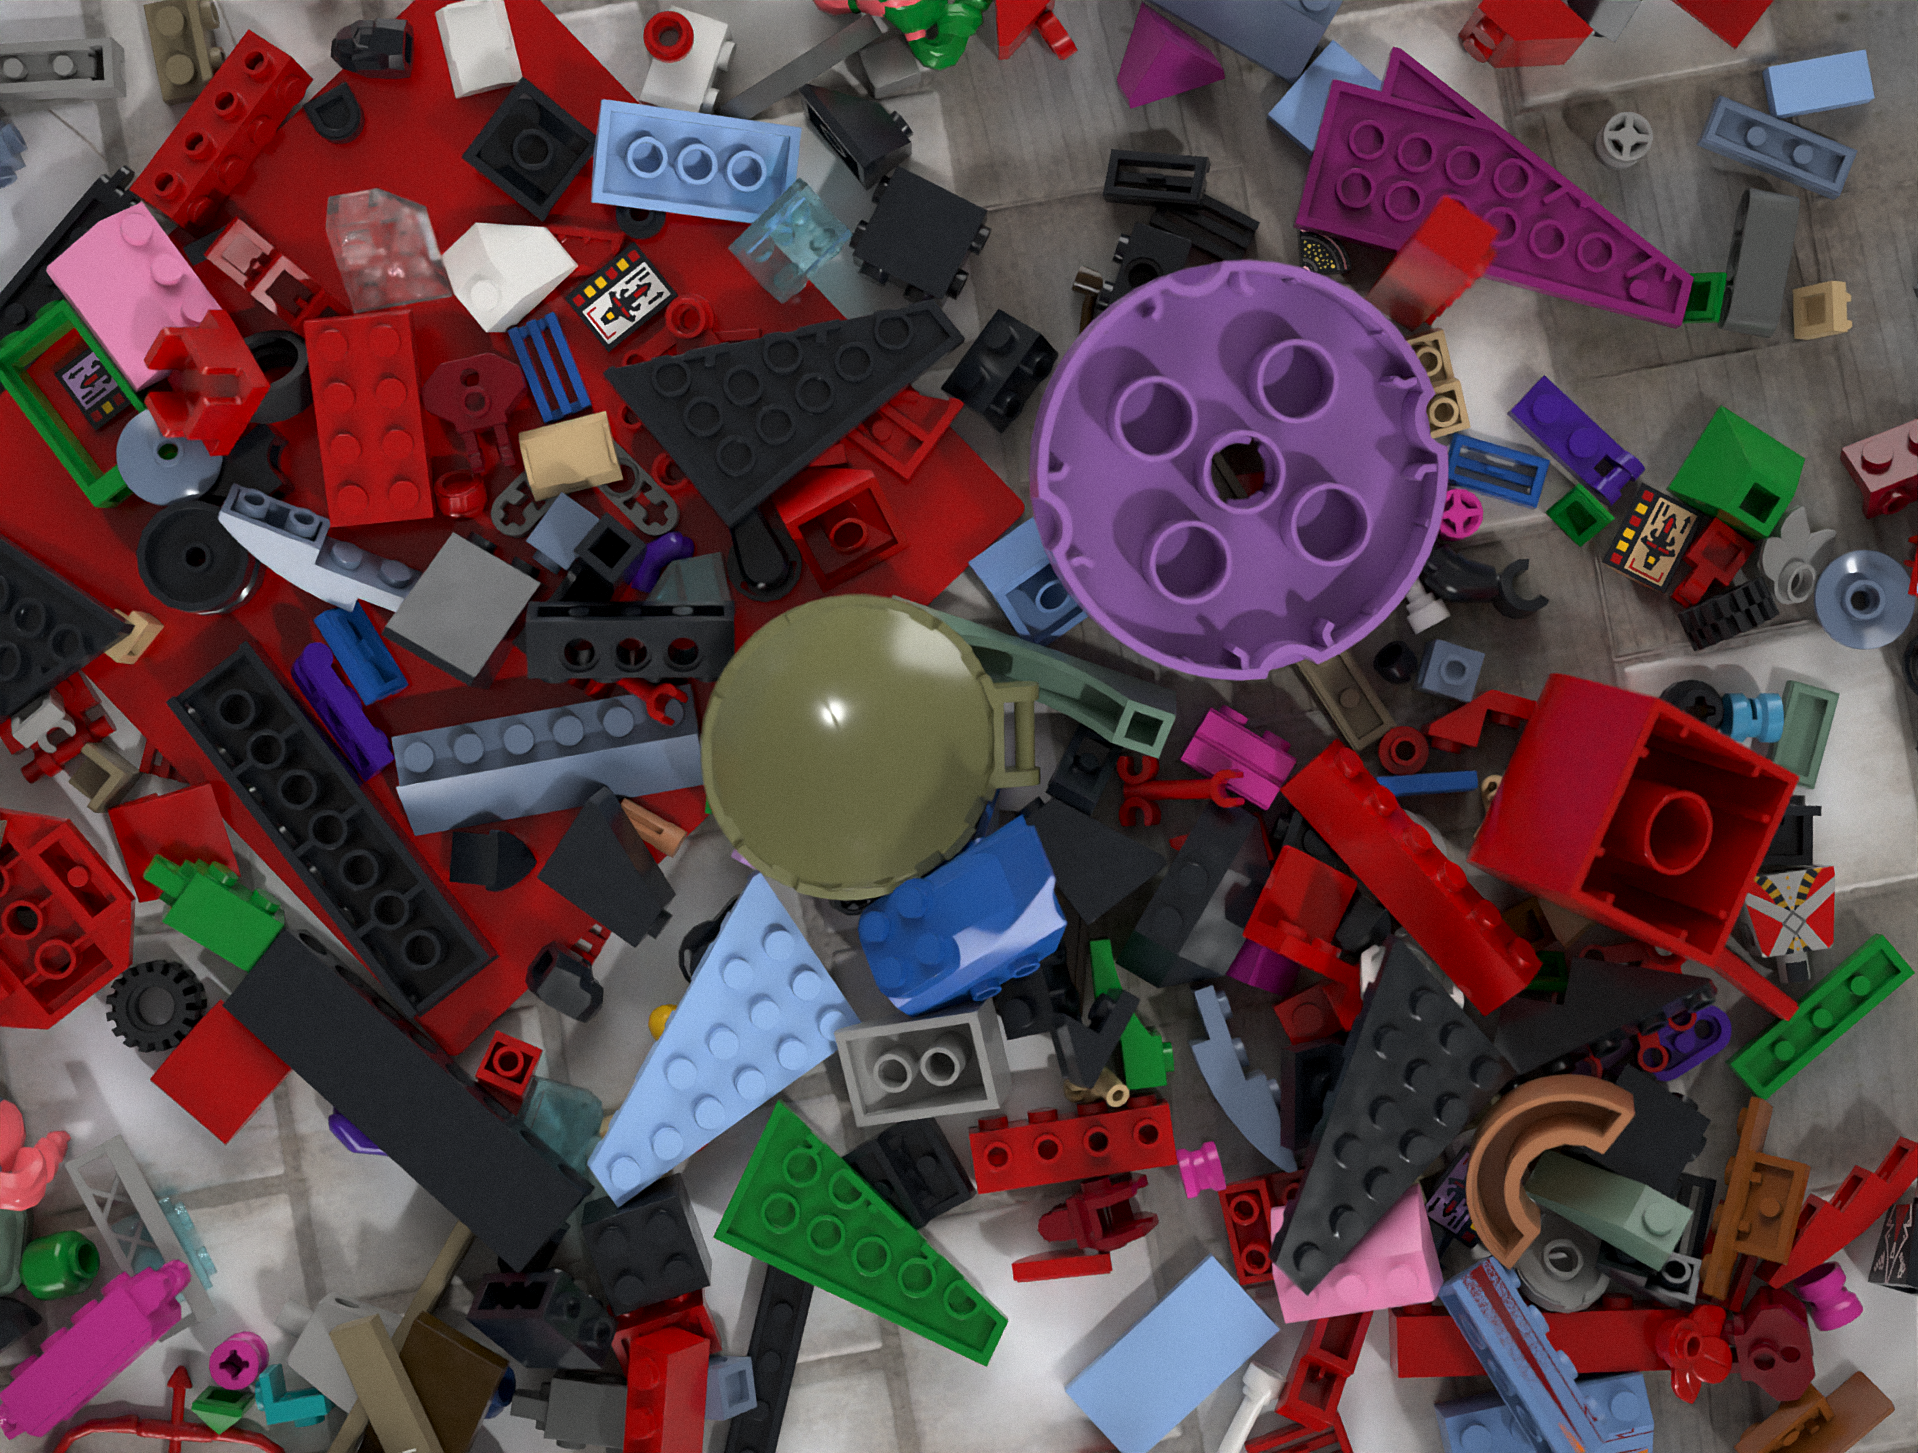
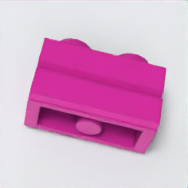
M1222 705L1219 711L1211 707L1207 708L1177 760L1209 779H1212L1216 772L1224 769L1243 771L1244 778L1230 779L1226 784V789L1244 798V800L1259 809L1267 811L1297 761V758L1287 753L1291 744L1265 730L1262 737L1244 727L1248 719L1226 705Z

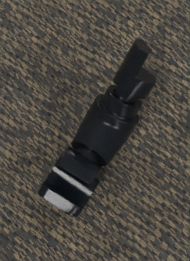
M1435 539L1431 553L1422 568V572L1427 577L1423 582L1438 597L1449 603H1489L1492 601L1498 612L1511 619H1524L1545 607L1550 599L1541 594L1532 600H1525L1515 593L1512 585L1513 577L1520 576L1528 570L1529 559H1518L1503 568L1499 573H1496L1494 566L1469 560L1462 552L1456 555L1448 544L1442 547Z

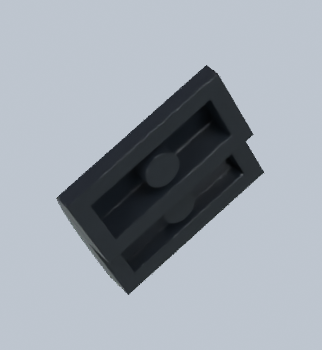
M934 1117L897 1122L840 1156L917 1230L925 1227L931 1219L972 1199L977 1193Z

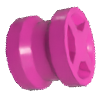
M1464 489L1447 491L1438 531L1441 535L1438 537L1439 539L1455 542L1469 537L1478 530L1483 520V508L1475 494ZM1443 519H1449L1450 522L1454 523V528H1455V529H1453V524L1449 523L1448 520H1443Z
M1213 1140L1204 1142L1201 1148L1189 1151L1185 1148L1176 1150L1177 1166L1187 1199L1197 1197L1201 1190L1211 1188L1218 1192L1226 1189L1221 1162Z
M242 1331L233 1334L217 1346L210 1356L209 1369L212 1378L225 1389L238 1390L245 1388L259 1377L268 1366L270 1356L268 1346L260 1336L253 1332ZM229 1362H234L238 1367H240V1372H238V1369L235 1368L232 1364H229Z

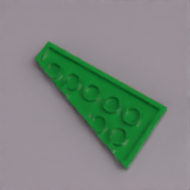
M780 1098L778 1099L713 1238L987 1367L1007 1326L1008 1317Z

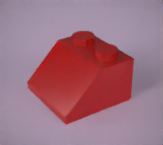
M1483 0L1476 7L1458 36L1464 40L1463 46L1474 59L1481 63L1487 61L1494 68L1564 65L1594 29L1562 0Z

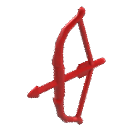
M182 1365L175 1369L167 1382V1386L173 1388L171 1420L140 1419L136 1414L91 1419L68 1429L52 1452L65 1453L75 1440L91 1433L112 1432L137 1434V1436L143 1438L169 1440L168 1453H181L182 1441L241 1443L257 1446L267 1453H286L284 1448L262 1433L232 1425L218 1435L207 1424L184 1422L186 1389H191L193 1384L186 1368Z

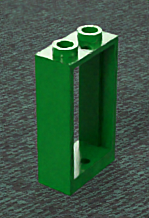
M55 300L43 306L35 314L37 321L23 332L15 331L0 341V382L94 507L115 509L134 494L124 482L118 465L114 466L106 474L101 471L24 367L75 327L139 414L148 409L144 400L149 391L145 388L136 393L68 300ZM165 444L159 449L158 455L164 460H172L177 456L178 448L173 444Z

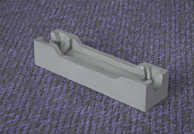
M112 37L0 44V102L57 98L104 99L127 97L126 83L123 81L120 73V63L125 62L124 48ZM99 55H103L104 80L94 81L93 79H97L96 59H100Z

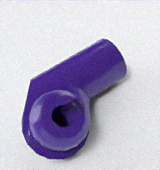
M668 531L646 544V557L630 588L655 595L662 567L674 561L686 563L692 558L695 549L693 540L682 536L679 531Z
M333 1107V1114L328 1117L329 1130L347 1150L353 1153L389 1157Z

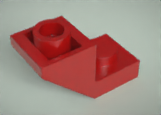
M1494 689L1484 690L1472 696L1471 702L1458 704L1423 724L1420 733L1425 737L1433 738L1430 747L1460 755L1462 747H1477L1486 712L1491 713L1490 723L1519 729L1520 722H1528L1537 701Z
M496 1030L476 1072V1081L518 1118L543 1050Z

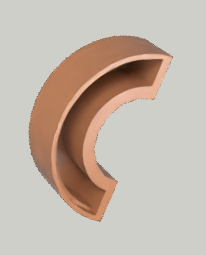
M1574 1074L1552 1075L1528 1081L1514 1088L1495 1102L1484 1115L1474 1133L1469 1150L1466 1178L1467 1206L1470 1218L1481 1241L1489 1252L1509 1270L1538 1236L1541 1229V1209L1527 1196L1521 1182V1177L1528 1163L1543 1150L1562 1144L1582 1145L1604 1154L1635 1115L1633 1094L1611 1082L1595 1077Z

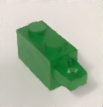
M156 854L144 871V878L163 890L159 896V899L166 903L163 909L162 922L247 973L252 970L285 925L284 910L280 908L282 904L275 896L261 888H256L254 892L237 882L239 878L231 869L219 862L213 861L209 865L198 858L195 864L185 860L180 867L161 855Z

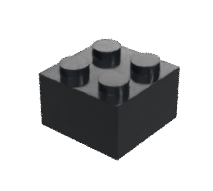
M680 1172L654 1181L620 1207L616 1206L609 1195L585 1203L581 1229L614 1316L711 1286L712 1260Z

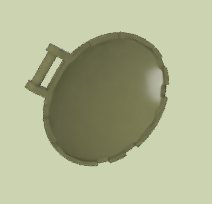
M865 594L832 596L805 603L773 619L750 637L729 661L715 685L705 712L700 739L701 773L707 800L717 823L727 839L747 862L766 877L791 887L799 893L824 899L861 900L893 893L894 889L913 878L922 879L923 875L932 871L943 861L947 860L949 862L977 831L974 827L982 816L988 801H993L998 788L1034 786L1041 783L1040 767L1035 766L1034 701L1039 699V683L1034 681L993 683L973 653V649L956 631L927 611L909 603L889 597ZM1014 702L1015 766H1005L1004 703Z

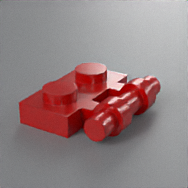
M81 669L54 687L64 697L65 713L73 718L76 725V733L57 744V750L53 753L44 751L37 741L30 746L34 752L35 759L20 768L22 775L30 784L35 783L46 775L52 778L65 769L64 763L82 753L80 750L87 742L103 743L102 739L117 730L112 719L106 714L94 722H91L86 712L102 701ZM11 718L0 725V737L11 755H19L26 751L27 748L12 736ZM60 727L50 729L47 734L51 735L59 730Z

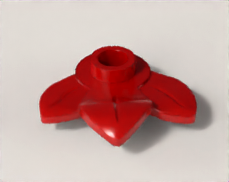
M1707 1303L1699 1304L1688 1318L1679 1317L1675 1320H1667L1660 1326L1657 1332V1353L1660 1358L1671 1366L1672 1390L1684 1402L1694 1403L1702 1382L1711 1384L1721 1383L1731 1371L1732 1352L1729 1345L1720 1339L1727 1314L1720 1306Z

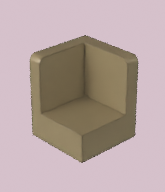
M87 742L80 750L87 758L68 783L91 800L87 805L94 813H108L107 808L119 805L144 773L139 772L138 768L106 743Z

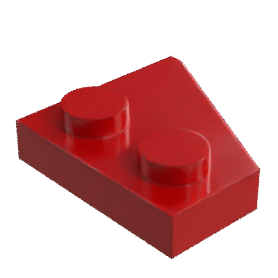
M905 389L845 438L907 483L961 412L965 403L956 398L949 397V400L919 395L917 391Z

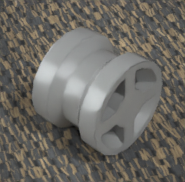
M1621 112L1613 116L1596 134L1594 152L1599 162L1613 170H1624L1633 166L1650 149L1653 141L1652 128L1644 117L1634 112ZM1612 140L1618 142V144L1621 146V152L1619 151L1620 148H1618L1616 144L1612 142Z

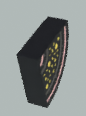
M1297 229L1300 268L1320 275L1350 274L1352 266L1349 255L1338 239Z

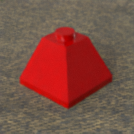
M810 467L798 474L771 496L785 526L822 592L835 587L911 546L872 470Z

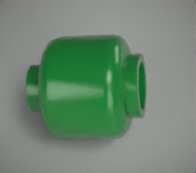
M76 1230L61 1231L37 1237L27 1245L22 1255L19 1276L29 1292L41 1301H54L79 1295L91 1287L99 1271V1252L92 1241Z

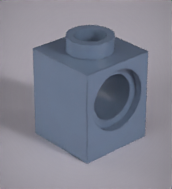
M561 492L526 540L537 549L532 558L556 575L561 568L569 572L575 559L573 550L600 519Z
M1438 639L1428 641L1425 644L1412 690L1458 704L1471 702L1485 654Z
M709 1355L705 1420L724 1421L756 1408L757 1401L751 1357Z

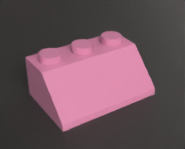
M143 202L99 221L47 266L46 270L136 393L169 377L173 371L149 370L143 361L162 328L197 327L209 309L222 310Z
M1419 1183L1412 1184L1308 1296L1300 1291L1272 1262L1273 1278L1285 1324L1435 1301L1444 1281ZM1286 1206L1271 1209L1272 1242L1275 1234L1282 1227L1283 1212Z

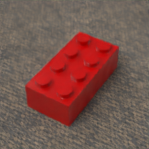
M413 310L311 318L304 321V333L330 527L434 518L438 508L433 491L434 476L426 412L420 392L422 380Z

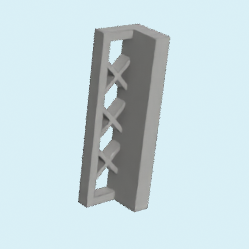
M121 1134L64 1164L122 1273L126 1271L130 1277L136 1275L131 1267V1262L137 1244L158 1249L164 1259V1264L173 1259H179L181 1262L189 1265L188 1268L192 1275L190 1277L191 1282L180 1293L183 1294L192 1313L181 1318L175 1326L159 1339L160 1343L196 1322L201 1323L217 1314L215 1307ZM107 1154L116 1170L110 1193L89 1188L78 1168ZM120 1180L130 1198L115 1194ZM93 1195L108 1198L103 1213ZM113 1200L135 1205L140 1215V1220L134 1237L112 1232L107 1218ZM144 1224L154 1242L139 1239ZM117 1239L132 1243L127 1257Z

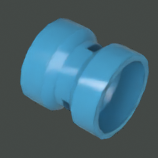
M1743 693L1724 694L1722 701L1725 712L1723 723L1720 727L1722 734L1736 742H1743L1747 737H1755L1759 742H1778L1781 739L1784 725V710L1778 693H1760L1756 698H1747Z

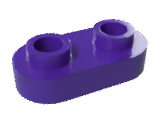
M1711 1005L1696 1012V1022L1703 1019L1709 1025V1032L1703 1038H1698L1695 1035V1024L1690 1029L1682 1032L1675 1031L1668 1025L1658 1031L1660 1044L1667 1050L1669 1056L1668 1064L1662 1071L1652 1072L1658 1081L1674 1080L1726 1047L1731 1038L1732 1028L1728 1016L1721 1009ZM1684 1010L1671 1019L1676 1025L1684 1026L1690 1020V1013ZM1639 1041L1637 1042L1634 1051V1058L1636 1064H1638L1636 1058L1637 1052L1640 1049ZM1648 1048L1643 1054L1644 1063L1649 1067H1658L1660 1064H1656L1652 1060L1654 1048Z

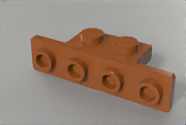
M1754 1096L1751 1097L1748 1108L1743 1107L1738 1117L1736 1132L1737 1136L1741 1138L1736 1156L1732 1155L1729 1158L1725 1168L1724 1182L1729 1186L1724 1205L1719 1204L1713 1216L1712 1232L1716 1234L1712 1254L1707 1253L1704 1256L1700 1268V1282L1704 1283L1703 1293L1723 1301L1727 1296L1737 1252L1783 1265L1788 1264L1811 1167L1805 1163L1762 1153L1773 1106L1764 1099Z
M1861 1371L1856 1372L1826 1398L1810 1383L1799 1400L1781 1401L1778 1410L1765 1421L1750 1425L1742 1433L1740 1442L1733 1448L1737 1453H1845L1893 1413L1895 1406Z

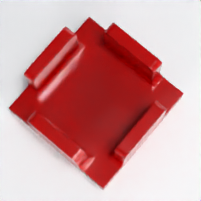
M209 309L197 327L162 328L143 360L149 370H173L167 380L174 392H149L144 400L162 435L167 438L186 437L188 440H202L210 456L229 455L271 387L227 310Z

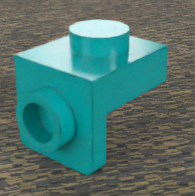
M281 1363L273 1364L266 1368L259 1375V1381L255 1385L256 1404L260 1411H265L267 1425L294 1421L295 1427L315 1425L323 1422L325 1415L336 1406L335 1403L315 1387L286 1391Z

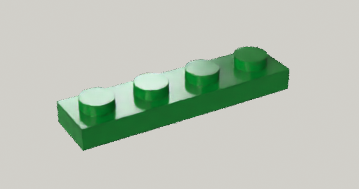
M1876 933L1796 1001L1799 1009L1789 1021L1777 1017L1727 1059L1725 1063L1754 1097L1766 1100L1915 972L1884 935Z

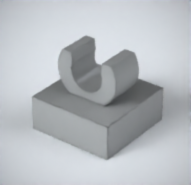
M54 688L11 717L12 736L27 749L37 741L44 751L48 753L55 752L57 750L56 742L47 734L54 727L63 728L71 736L76 733V725L73 718L65 713L64 697Z

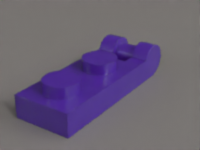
M1545 375L1507 413L1510 418L1595 498L1608 507H1611L1621 497L1620 490L1629 480L1635 482L1645 471L1643 464L1634 455L1618 445ZM1603 458L1614 467L1605 477L1593 469Z
M311 643L292 664L291 676L366 782L381 773L395 759L391 753L390 742L384 732L378 727H373L364 715L362 703L357 693L351 687L344 686L332 669L333 654L331 649L323 643Z

